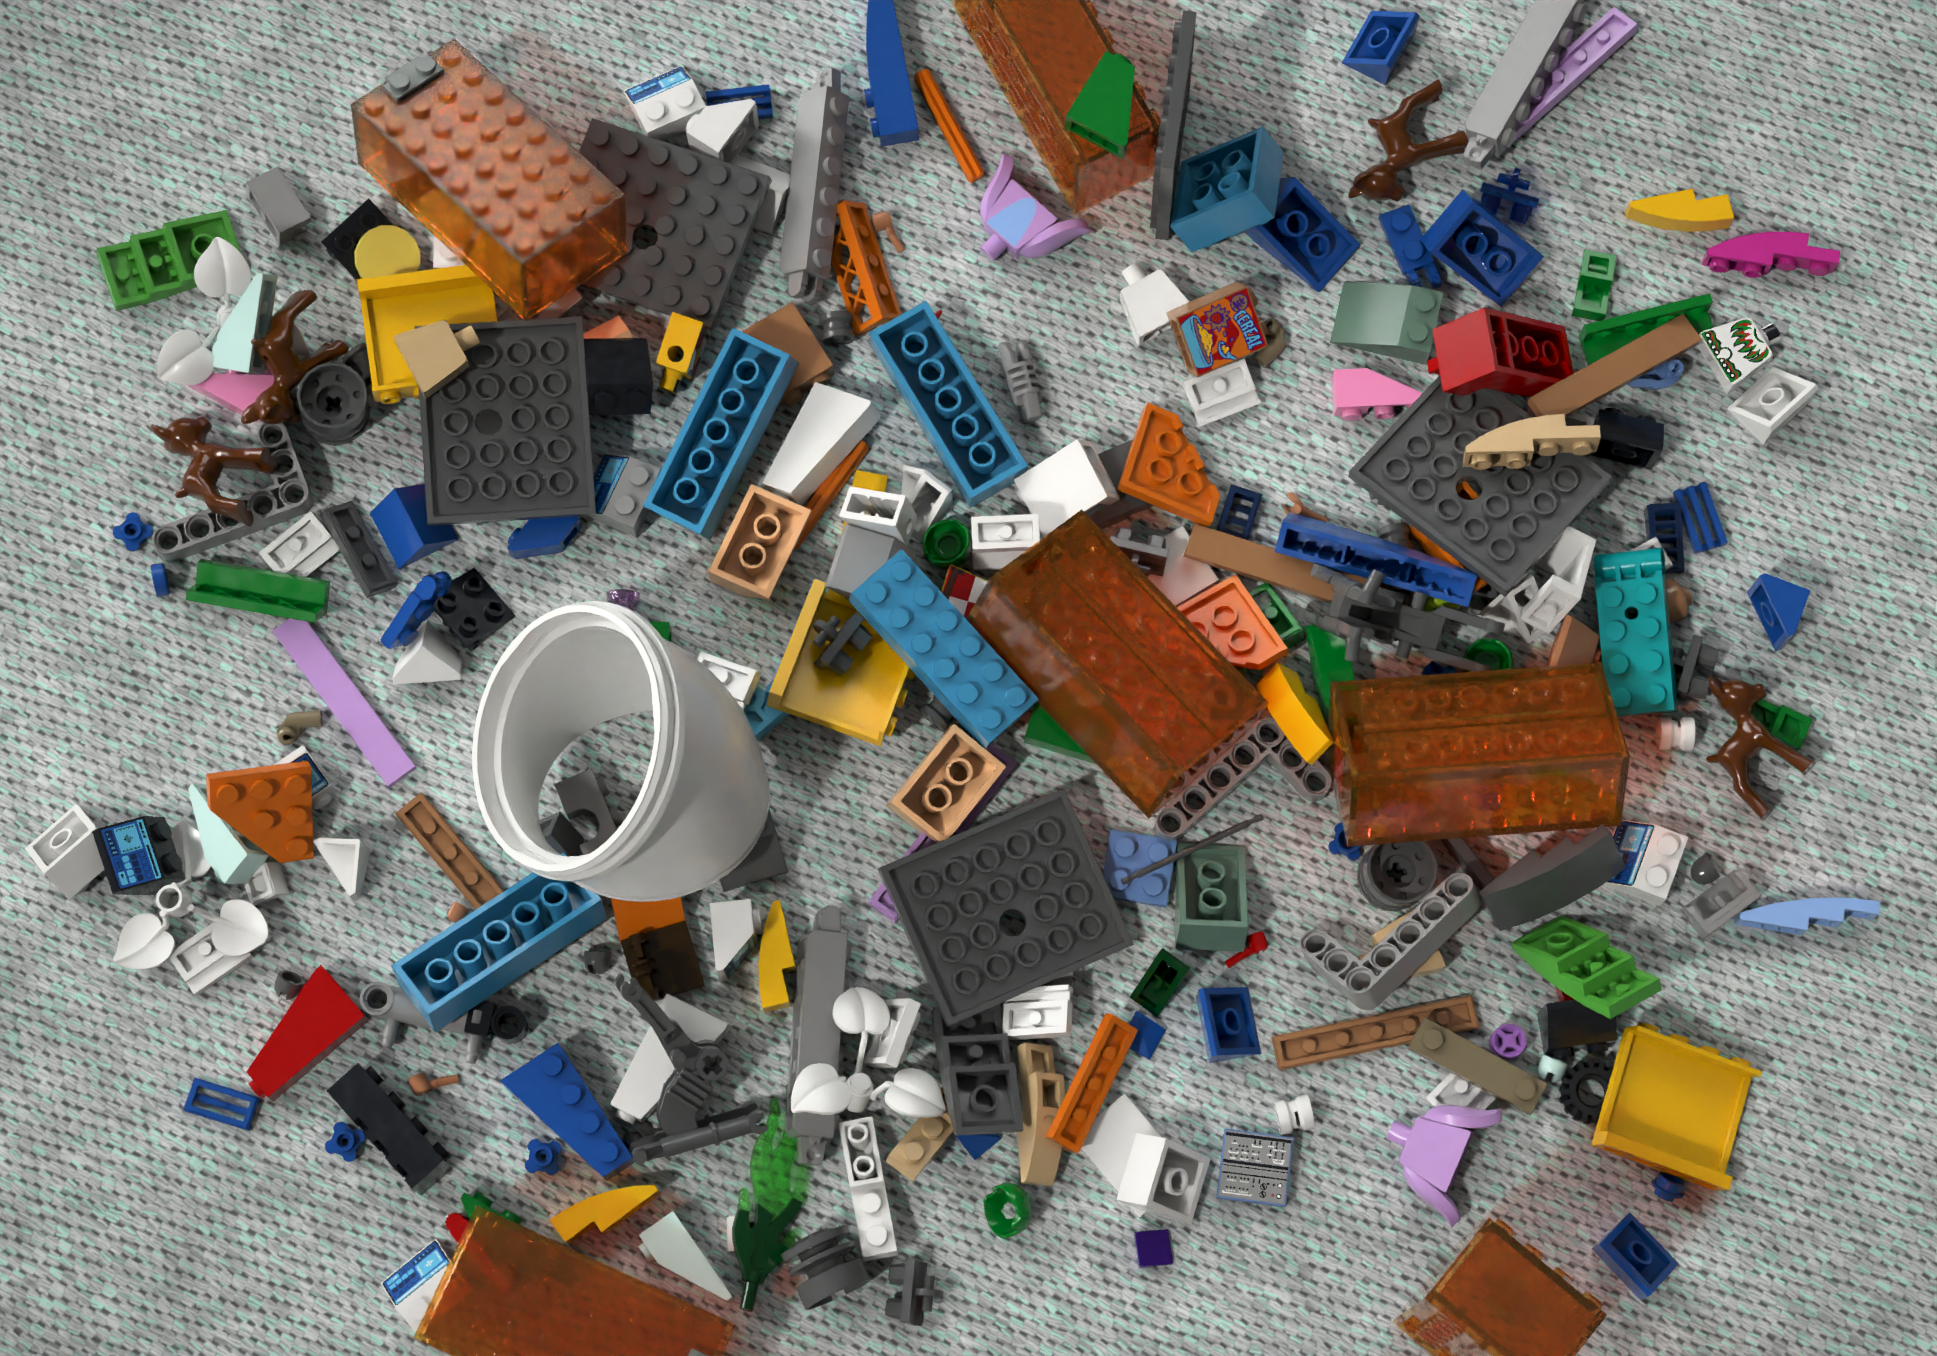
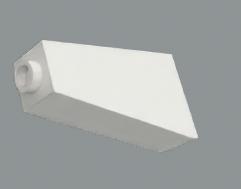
M815 382L762 483L765 488L773 494L802 506L878 422L881 415L873 402Z
M666 994L660 1006L667 1016L674 1019L685 1034L694 1042L712 1040L718 1044L730 1029L728 1023L669 994ZM651 1026L610 1103V1106L617 1110L614 1116L633 1125L635 1120L644 1123L657 1109L663 1084L674 1070L672 1062Z

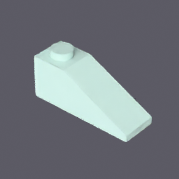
M256 273L217 334V341L212 348L213 367L264 374L265 364L260 358L257 348L251 344V340L262 339L269 331L278 276Z
M191 784L188 790L206 861L213 868L216 878L224 884H247L268 858L269 854L210 811L207 806L206 785Z
M674 1211L639 1234L644 1243L638 1247L649 1263L656 1260L662 1268L727 1303L734 1300Z

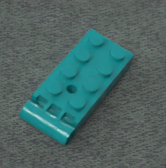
M1663 548L1594 555V578L1607 717L1619 718L1678 712ZM1632 608H1637L1638 616L1630 620L1628 612Z

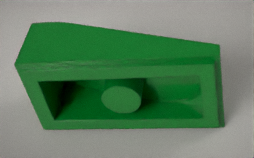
M1264 583L1249 592L1252 598L1265 591L1268 593L1272 601L1259 608L1288 649L1304 640L1303 628L1270 584Z

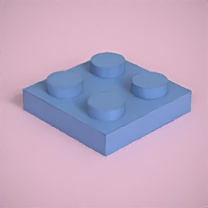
M1110 829L1103 876L1113 899L1166 908L1174 862L1140 878H1135L1125 885L1121 883V879L1175 854L1177 840L1168 841L1161 837Z

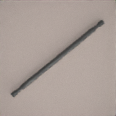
M1259 814L1249 821L1235 825L1145 867L1131 876L1122 878L1121 883L1125 885L1135 878L1149 874L1243 830L1255 822H1260L1264 820L1262 814Z

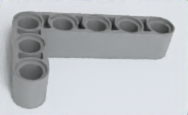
M262 423L257 433L261 448H269L270 456L277 461V469L274 474H271L275 485L237 498V500L245 502L247 510L252 511L254 519L252 526L249 527L241 522L235 526H227L229 517L214 513L210 509L159 527L154 532L152 538L154 547L165 560L179 561L309 512L314 502L313 495L292 437L283 423ZM275 433L283 434L279 442L275 444L268 443L271 435ZM293 463V468L289 472H278L282 464ZM295 492L304 493L301 501L297 503L289 502L291 495ZM263 504H273L269 513L264 515L258 514V510ZM204 526L210 528L206 536L202 538L195 537L196 531ZM178 538L174 548L164 549V544L167 540Z
M1264 718L1160 811L1154 827L1155 833L1164 840L1178 841L1266 760L1303 798L1311 802L1320 801L1328 794L1332 783L1331 775L1318 760L1312 765L1307 763L1282 732L1274 718ZM1265 729L1272 730L1277 735V740L1271 743L1265 742L1261 739L1259 733ZM1238 752H1247L1252 756L1253 762L1249 765H1242L1237 762L1235 755ZM1289 753L1297 755L1300 759V765L1296 767L1286 765L1283 761V756ZM1214 774H1223L1228 779V785L1221 788L1216 787L1212 784L1210 778ZM1313 777L1318 778L1322 781L1324 788L1321 791H1312L1308 788L1306 780ZM1190 796H1197L1202 799L1204 806L1199 810H1193L1187 806L1186 799ZM1171 818L1178 822L1180 828L1176 832L1170 833L1162 828L1161 822Z
M1455 873L1447 877L1361 961L1321 929H1312L1306 932L1300 940V949L1311 968L1354 1005L1362 1010L1375 1009L1477 912L1481 905V898L1469 875Z

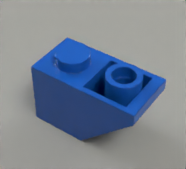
M578 517L530 519L522 529L518 527L514 530L508 539L509 545L507 549L510 556L515 559L562 553L580 531L582 524Z

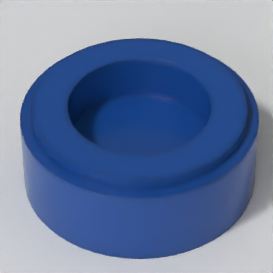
M152 564L151 573L156 596H168L170 586L165 564Z

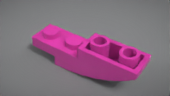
M1763 232L1736 237L1708 248L1702 259V265L1710 266V270L1717 273H1726L1729 269L1742 271V275L1749 278H1759L1762 275H1767L1772 264H1776V268L1783 271L1802 268L1809 269L1808 272L1812 275L1825 276L1828 273H1833L1839 264L1840 251L1808 246V233Z

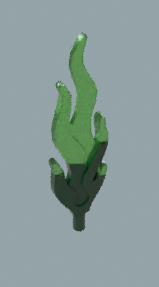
M787 1083V1085H786V1101H787V1088H788V1083ZM772 1098L769 1101L770 1114L765 1123L768 1130L758 1136L751 1153L750 1178L755 1201L754 1223L750 1227L751 1202L748 1189L741 1188L739 1190L738 1208L732 1226L734 1251L741 1269V1281L745 1282L739 1309L753 1312L758 1287L763 1285L768 1274L783 1260L781 1254L793 1245L796 1236L795 1231H789L777 1244L776 1242L781 1232L797 1215L803 1203L806 1190L807 1166L800 1164L795 1175L794 1190L790 1194L789 1177L792 1161L797 1151V1140L790 1138L784 1131L779 1145L774 1151L772 1149V1140L781 1115L779 1102L776 1098Z

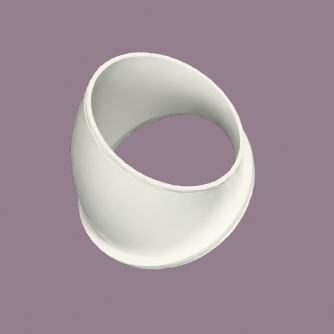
M601 601L574 603L557 608L533 621L511 642L489 678L480 702L473 736L472 769L477 801L488 829L503 850L520 865L537 875L553 880L574 882L582 888L608 898L636 902L661 901L694 893L717 882L736 868L757 843L768 817L770 790L761 749L744 711L724 684L707 667L683 648L664 639L652 624L637 612L624 606ZM653 711L655 733L651 760L642 789L628 816L617 831L595 851L581 856L566 857L560 855L545 839L539 822V797L550 767L571 742L589 729L619 716L635 712Z

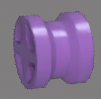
M1515 1024L1501 1025L1493 1032L1489 1040L1492 1054L1505 1061L1514 1060L1526 1047L1525 1033Z

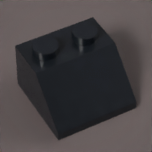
M584 339L589 415L651 414L653 380L647 339Z
M1616 408L1598 410L1594 425H1600L1601 438L1597 452H1591L1587 455L1651 470L1663 450L1664 424L1656 422V419L1650 416L1640 415L1632 417L1624 415L1623 411Z
M1576 1000L1547 1003L1537 1013L1544 1054L1553 1053L1555 1059L1574 1056V1050L1587 1048L1588 1054L1608 1051L1607 1045H1612L1616 1041V1016L1609 1019Z

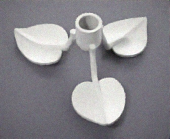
M215 237L198 259L194 269V279L197 287L209 297L223 295L225 305L219 308L217 312V325L203 342H201L199 335L191 329L180 330L166 340L157 360V374L163 381L182 385H196L209 378L214 369V359L212 352L206 347L217 336L236 306L231 304L230 294H244L251 282V271L243 255L235 246L220 237ZM294 324L292 348L299 360L310 355V351L306 346L301 331Z
M180 820L172 829L171 837L176 852L182 861L185 880L179 883L173 882L171 885H166L158 891L156 904L161 909L159 915L163 918V924L157 916L150 913H140L129 919L121 931L113 962L121 967L133 970L151 969L166 962L175 948L174 937L166 931L170 926L169 915L182 917L191 911L216 922L217 924L211 933L212 942L219 952L231 957L246 955L265 944L269 938V928L260 910L245 900L234 899L225 902L221 908L220 917L192 904L190 895L181 888L191 884V877H204L212 867L206 861L199 831L188 822Z
M851 987L841 994L835 1001L832 1009L835 1024L849 1034L861 1033L854 1075L850 1076L848 1080L844 1076L838 1078L835 1068L825 1063L807 1066L797 1077L792 1090V1113L808 1112L820 1115H833L845 1109L851 1112H861L866 1109L870 1099L875 1101L880 1093L888 1089L884 1099L886 1104L895 1112L906 1116L923 1118L943 1116L946 1107L939 1086L935 1079L923 1070L915 1068L902 1069L895 1074L893 1082L885 1081L875 1090L873 1089L870 1077L861 1072L868 1033L882 1034L886 1031L890 1021L889 1009L881 997L865 988Z

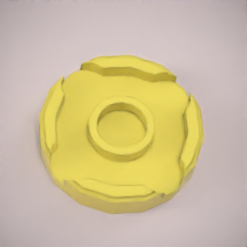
M380 225L368 230L359 240L354 251L355 266L362 279L416 272L420 266V249L415 239L406 230L394 225Z

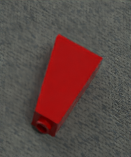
M322 965L315 969L246 1071L253 1079L248 1085L260 1099L267 1096L274 1102L369 1021Z

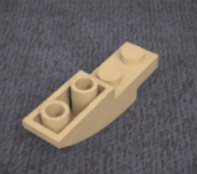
M1565 414L1544 415L1512 422L1496 428L1465 447L1463 467L1484 470L1491 466H1506L1509 469H1519L1524 466H1530L1533 453H1538L1541 456H1553L1557 453H1573L1574 455L1582 456L1591 452H1597L1601 438L1600 425L1566 426Z
M1025 1042L1017 1046L1023 1113H1021L1023 1131L1017 1132L1021 1183L1051 1186L1055 1181L1062 1146L1048 1139L1046 1134L1065 1097L1064 1075L1055 1074L1053 1046Z
M943 1087L940 1091L946 1107L945 1114L931 1118L919 1117L885 1161L912 1182H914L927 1164L931 1163L953 1134Z

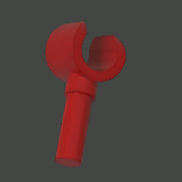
M1259 931L1248 935L1246 938L1249 947L1245 948L1244 952H1238L1224 961L1228 968H1231L1246 957L1259 954V951L1264 952L1268 947L1265 934Z

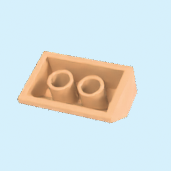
M751 484L708 571L711 583L741 596L770 600L812 510Z
M953 724L947 728L886 806L911 827L938 843L953 835L1007 766L957 725Z

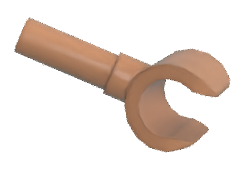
M882 211L872 214L871 221L874 224L875 233L886 230L887 236L897 252L904 251L905 248L895 233L889 213Z
M1290 492L1287 494L1288 498L1295 503L1293 507L1281 504L1286 515L1292 512L1327 522V518L1305 507L1296 493Z
M453 902L447 912L448 919L455 924L467 916L470 910L458 902Z
M421 1072L409 1078V1085L416 1096H422L423 1092L427 1094L437 1087L459 1083L458 1074L435 1078L429 1081L425 1073Z

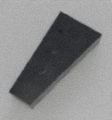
M357 1063L332 1085L327 1092L357 1126H360L363 1130L362 1132L380 1152H383L385 1159L402 1177L406 1178L404 1181L411 1189L422 1196L452 1169V1166L447 1162L452 1156L438 1141L434 1145L428 1141L424 1135L429 1130L416 1116L410 1120L403 1113L402 1109L406 1107L405 1103L394 1091L387 1095L379 1086L384 1080L372 1066L365 1070Z

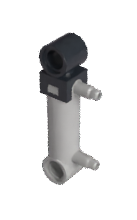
M372 982L362 989L360 994L362 1008L372 1018L385 1020L382 1047L392 1048L399 1022L431 1028L400 987L389 986L383 982ZM379 993L387 994V1003L384 1007L380 1009L372 1008L371 1001L375 995ZM482 1001L440 1030L466 1034L469 1039L465 1061L466 1063L475 1064L480 1053L482 1039L491 1041L494 1033L502 1042L507 1044L518 1043L528 1032V1021L524 1014L516 1007L503 1006L498 1008L494 1002ZM509 1017L518 1019V1027L514 1032H502L501 1027L505 1019Z

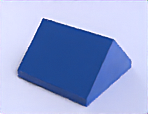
M1371 11L1344 57L1342 64L1386 86L1416 33L1420 16L1417 12Z
M425 484L394 488L370 512L399 570L459 540L451 525L428 526Z
M1764 573L1756 579L1747 591V594L1776 652L1781 650L1795 634L1811 590Z
M1248 987L1198 989L1196 1000L1209 1063L1261 1054Z
M1628 1213L1592 1248L1639 1300L1649 1297L1679 1264L1631 1213Z

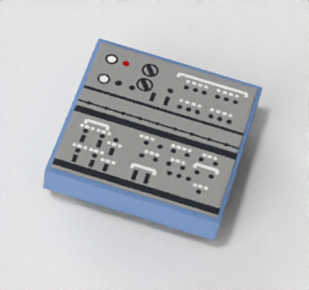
M1224 1129L1216 1199L1285 1208L1294 1137Z

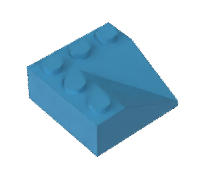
M1263 126L1181 162L1170 227L1191 252L1204 247H1210L1230 236H1237L1243 231L1259 224H1265L1275 217L1284 152Z

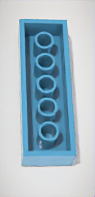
M927 301L869 332L870 346L969 508L1014 484V479L1027 472V463Z
M732 328L643 507L711 541L799 362L790 354Z
M903 549L851 593L849 602L983 748L987 749L1030 711L1039 700Z
M533 872L392 964L391 967L398 985L436 1033L606 920L602 899L598 894L582 888L574 882L548 879Z

